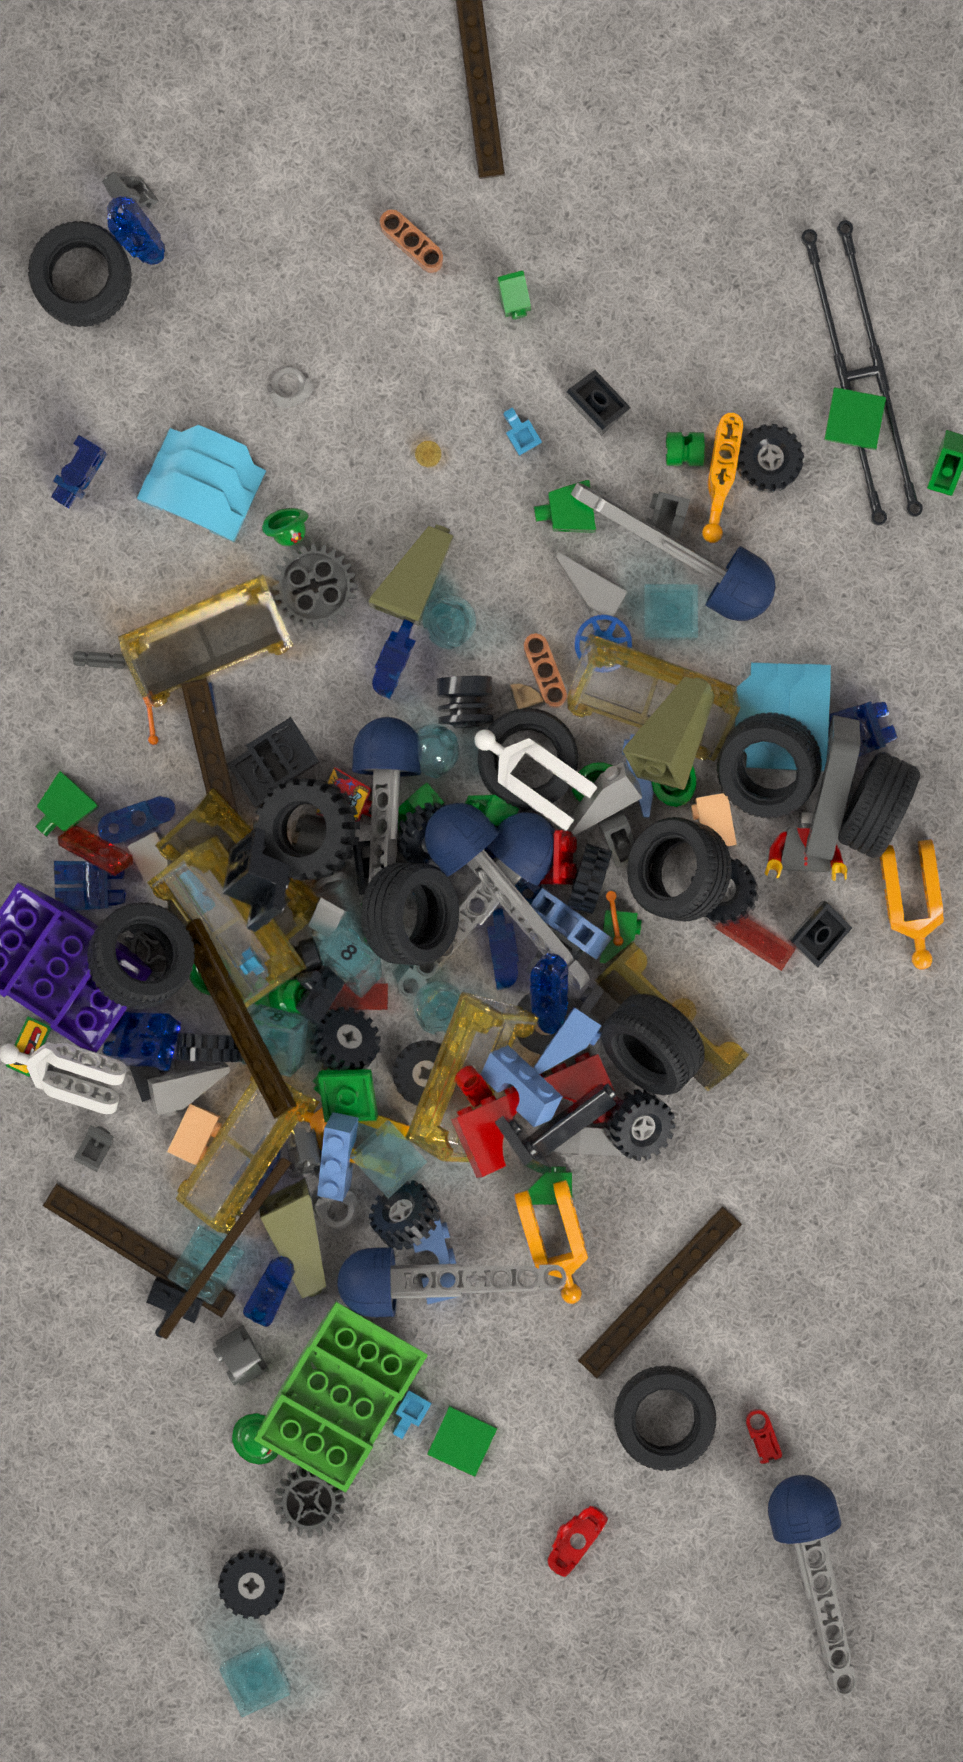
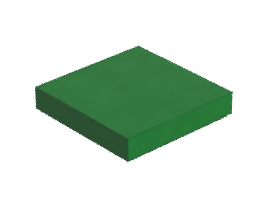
M834 387L824 441L876 450L886 397Z
M371 1069L318 1072L317 1077L324 1122H328L333 1112L359 1118L358 1121H377L378 1112Z
M449 1405L427 1455L475 1477L497 1431V1427Z

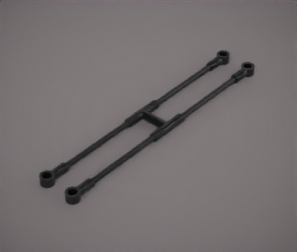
M843 220L838 224L837 233L842 237L846 256L849 257L871 346L869 349L873 365L851 371L847 370L844 354L840 350L819 266L820 258L816 246L817 233L812 229H807L803 232L801 241L806 245L810 264L813 265L835 355L833 358L841 389L852 391L850 381L876 375L880 393L883 394V397H886L885 406L905 483L903 487L908 503L906 512L911 517H917L922 513L923 506L917 500L914 484L910 480L889 395L890 387L881 351L876 343L855 258L856 251L852 238L853 225L850 221ZM842 225H848L850 231L848 233H843L840 230V227ZM807 233H810L814 236V240L812 242H808L805 240V235ZM858 447L869 491L867 495L872 511L871 522L876 526H881L886 522L887 514L882 510L878 492L875 491L865 448ZM912 504H916L919 507L918 513L910 511ZM876 513L883 515L882 522L875 521L874 515Z

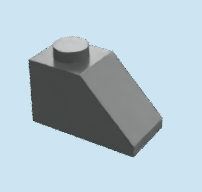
M620 810L598 822L608 849L612 851L611 856L617 868L628 864V858L635 843L629 823L623 811Z

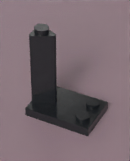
M601 1083L530 1136L514 1118L511 1120L502 1116L495 1123L524 1166L544 1175L552 1169L544 1157L614 1107L617 1103L613 1098L617 1094L608 1083L605 1085Z

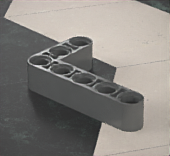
M836 715L832 716L828 733V757L805 849V855L827 860H832L860 749L859 720Z

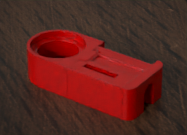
M466 1066L456 1074L455 1083L465 1096L468 1097L466 1099L474 1108L481 1104L480 1100L493 1094L474 1066Z
M761 1409L751 1410L747 1414L745 1422L750 1437L754 1441L759 1457H762L759 1460L760 1463L766 1464L772 1459H780L782 1452L769 1416ZM755 1414H761L765 1418V1424L760 1429H755L750 1425V1419Z

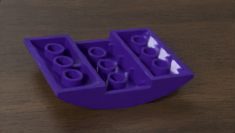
M18 881L0 908V995L3 997L9 996L50 1023L51 1029L80 1048L97 1053L127 1009L126 1006H120L119 1003L116 1004L114 1000L111 1001L109 997H106L99 990V987L95 985L96 982L92 980L93 977L90 975L89 964L87 963L88 946L98 926L58 900ZM117 940L115 945L116 959L121 968L130 977L146 981L152 970L138 956Z

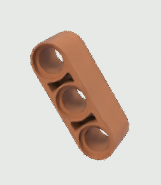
M391 209L382 214L380 218L381 230L390 241L424 271L434 273L441 269L443 254L435 243L400 212ZM389 219H396L399 222V226L391 230L386 228L385 223ZM415 236L418 238L419 243L415 247H408L404 243L406 238ZM428 254H435L439 260L437 263L430 265L424 261V258Z
M531 634L524 642L525 655L544 703L551 708H558L566 700L565 686L547 640L541 634ZM539 640L543 644L542 651L532 653L528 649L529 642ZM542 664H547L551 666L553 673L550 677L543 678L538 674V667ZM558 689L562 693V699L556 703L549 701L547 698L549 690Z

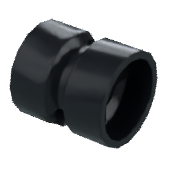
M313 937L299 941L298 946H294L291 943L278 947L279 957L287 980L297 978L304 971L311 972L321 969L322 963ZM300 953L303 964L296 965L293 955Z

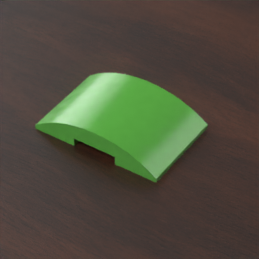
M336 1301L288 1374L254 1440L346 1493L371 1452L373 1443L398 1401L402 1400L428 1354ZM311 1362L317 1369H312Z

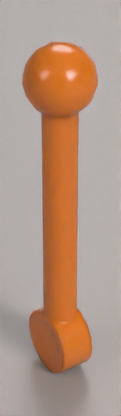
M146 690L142 696L146 700L150 730L148 742L151 745H156L159 739L155 735L151 699L153 698V693Z
M609 891L606 894V900L610 904L615 934L613 943L616 946H621L623 938L619 932L614 901L616 893Z

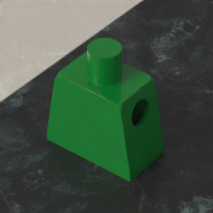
M589 480L579 482L590 488ZM577 483L548 492L549 504L534 506L536 522L551 520L553 532H596L594 510L571 495Z
M60 771L37 805V808L45 816L35 827L46 837L56 826L67 833L100 806L67 775Z

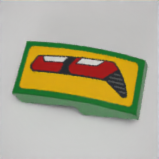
M28 1016L15 1042V1046L19 1049V1052L31 1055L46 1043L52 1029L50 1026ZM18 1062L6 1064V1067L30 1077L27 1065Z

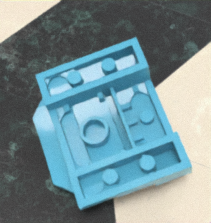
M196 425L183 432L170 428L149 475L147 474L137 500L161 511L170 512L208 529L213 534L235 542L266 470L253 464L247 446L200 425Z
M751 663V675L737 687L735 727L744 719L755 716L758 713L767 714L768 712H775L779 715H788L792 719L795 718L796 721L802 723L801 725H805L806 729L810 730L811 735H814L815 740H817L822 758L821 771H824L828 746L831 665ZM762 741L751 744L744 750L747 754L746 768L796 770L793 757L785 748L776 743Z

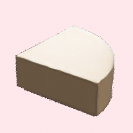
M524 684L510 685L518 709L543 703L541 695L532 687Z

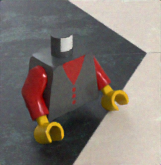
M799 812L798 828L788 827L786 831L779 833L770 846L768 863L764 874L768 876L771 869L777 872L776 878H779L782 870L831 872V879L836 881V873H842L844 879H847V866L843 863L842 854L837 843L832 860L805 855L814 813Z

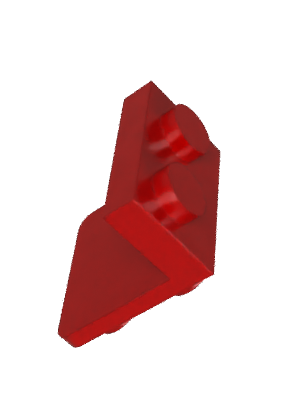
M555 830L554 865L549 873L545 875V878L540 881V884L573 885V879L576 878L577 873L576 864L573 863V853L577 850V839L571 831Z

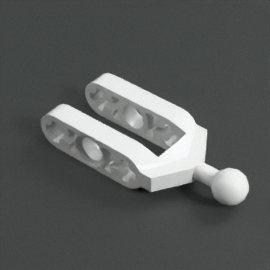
M480 730L475 736L474 742L479 749L491 750L499 756L498 783L565 831H567L574 819L511 775V772L524 754L529 755L588 798L597 789V786L530 738L505 748L496 742L495 735L490 730Z
M47 1042L31 1055L19 1052V1049L13 1044H5L0 1048V1060L5 1064L18 1062L27 1065L36 1088L43 1089L48 1096L102 1114H112L117 1110L119 1095L116 1091L63 1073L47 1070L50 1063L60 1069L106 1084L119 1085L124 1081L127 1069L123 1062L67 1043L53 1044ZM77 1091H84L86 1092V1094H82Z

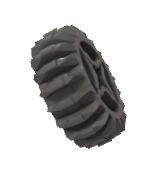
M298 1466L296 1468L298 1476H295L291 1471L287 1472L290 1482L282 1478L279 1483L285 1489L276 1488L275 1490L277 1495L282 1496V1498L274 1499L275 1505H282V1507L276 1509L275 1513L276 1515L285 1514L280 1520L282 1525L288 1521L291 1522L288 1527L289 1532L293 1531L295 1526L299 1528L297 1536L302 1535L303 1529L308 1530V1538H312L313 1529H316L317 1534L322 1536V1526L331 1531L333 1527L329 1521L331 1520L338 1524L340 1519L335 1513H344V1508L337 1506V1504H344L346 1502V1498L337 1497V1495L342 1494L344 1491L338 1488L335 1489L333 1485L309 1471L303 1473L302 1468ZM302 1481L318 1482L311 1490H304L295 1486ZM324 1487L331 1496L332 1506L330 1510L325 1507L319 1498ZM317 1491L314 1500V1503L316 1505L313 1507L312 1505L310 1507H306L305 1510L302 1511L304 1509V1504L306 1501L304 1497L307 1496L309 1498V1495L313 1496L314 1493ZM289 1492L295 1495L294 1498L300 1504V1508L295 1515L291 1512L288 1505ZM310 1512L324 1516V1518L315 1522L302 1521V1518Z

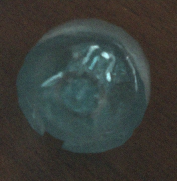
M452 594L441 596L429 603L424 610V629H428V632L431 634L429 636L430 640L441 648L454 649L463 645L473 636L476 629L477 617L475 610L463 597Z
M429 724L418 728L416 734L420 770L430 777L440 778L442 775L447 774L459 759L460 749L457 737L451 730L438 724Z
M435 980L426 983L415 994L413 1013L424 1031L430 1034H437L436 1032L444 1030L447 1033L459 1026L465 1018V1003L467 1004V1001L455 985L447 981Z

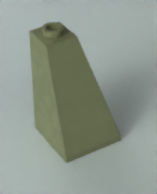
M438 524L434 528L428 526L369 599L370 607L419 626L453 541V535L449 534L450 529Z
M684 677L626 744L623 753L637 778L682 790L685 789L715 698L706 680L698 677L695 679Z
M304 1178L269 1195L259 1209L260 1218L302 1299L307 1296L314 1297L320 1294L323 1288L326 1287L308 1183Z

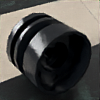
M471 675L438 678L437 696L450 700L449 704L438 706V711L450 712L448 716L438 717V724L452 726L453 728H473L493 723L494 715L482 714V711L493 709V704L481 702V697L493 694L492 677Z

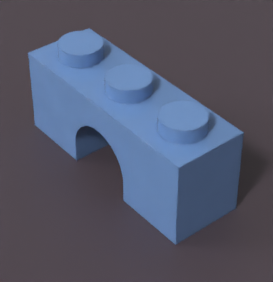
M544 888L541 889L531 903V907L546 924L562 933L568 940L596 960L612 939Z
M509 1045L491 1052L480 1074L497 1093L514 1086L520 1098L516 1111L533 1127L551 1120L563 1097Z
M334 1112L324 1128L317 1196L343 1202L351 1187L353 1163H349L352 1148L356 1142L359 1118Z
M439 1218V1221H434L437 1225L434 1231L430 1229L428 1232L431 1235L428 1239L423 1237L421 1239L422 1243L418 1246L413 1243L415 1253L428 1250L436 1254L439 1264H456L453 1248L448 1249L445 1240L450 1238L447 1222L441 1223ZM450 1273L444 1274L440 1280L441 1285L446 1288L452 1287L456 1280L455 1276ZM426 1275L422 1276L421 1278L423 1288L426 1287L429 1282V1278ZM456 1297L426 1298L427 1304H432Z

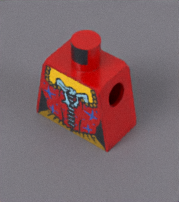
M334 767L328 784L336 785L340 788L341 793L349 796L351 799L349 805L355 806L358 813L354 815L355 821H360L362 814L372 817V801L368 800L372 789ZM317 809L316 815L324 817L321 811Z

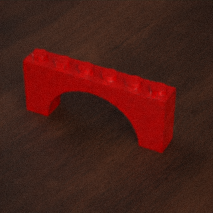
M589 1052L575 1057L576 1063L570 1066L562 1063L551 1068L552 1074L543 1077L563 1096L562 1099L573 1103L601 1083L603 1085L608 1083L613 1088L599 1054L590 1056ZM514 1086L505 1089V1095L497 1099L494 1094L480 1100L481 1106L472 1109L470 1105L456 1111L458 1116L451 1119L476 1178L484 1177L506 1167L503 1156L504 1135L495 1121L502 1116L512 1120L516 1115L520 1098ZM607 1111L593 1121V1124L604 1122L605 1117L611 1116V1113Z

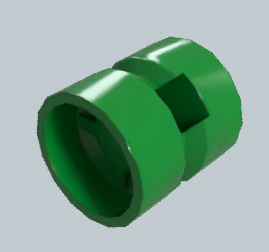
M682 432L666 433V466H681L683 462H686L688 466H704V432H689L687 436H684Z
M297 979L276 981L269 990V1004L279 1014H301L295 1007L303 997L306 989L298 983Z

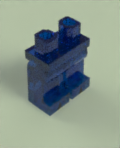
M78 435L73 443L78 448V451L71 463L66 464L62 468L61 477L56 475L53 480L58 486L51 498L70 509L76 497L81 500L86 493L82 490L89 486L108 455L102 448Z
M870 701L829 714V727L833 715L859 720L860 749L858 757L884 748L887 743L898 738L893 725L880 729L877 719L889 715L886 702L872 704Z
M54 861L55 885L82 884V887L55 888V899L75 911L112 909V906L126 903L125 889L111 890V879H125L124 865L110 863V861Z
M124 1012L111 1033L116 1035L115 1041H106L102 1052L107 1057L123 1062L126 1066H149L169 1071L175 1050L171 1045L176 1046L177 1033L180 1031L181 1023L169 1013L131 1014L130 1012Z

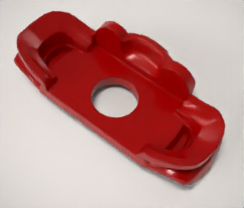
M589 1506L578 1516L575 1515L566 1524H562L559 1527L555 1542L551 1546L553 1550L548 1557V1566L556 1574L566 1577L600 1535L608 1521V1517L601 1509ZM576 1533L582 1534L585 1537L586 1543L582 1549H575L571 1545V1537Z

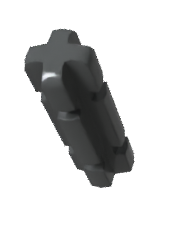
M76 651L73 656V663L76 666H85L87 664L89 667L110 668V666H113V668L123 669L126 662V657L123 654H114L113 656L110 653L89 652V654H86V652Z

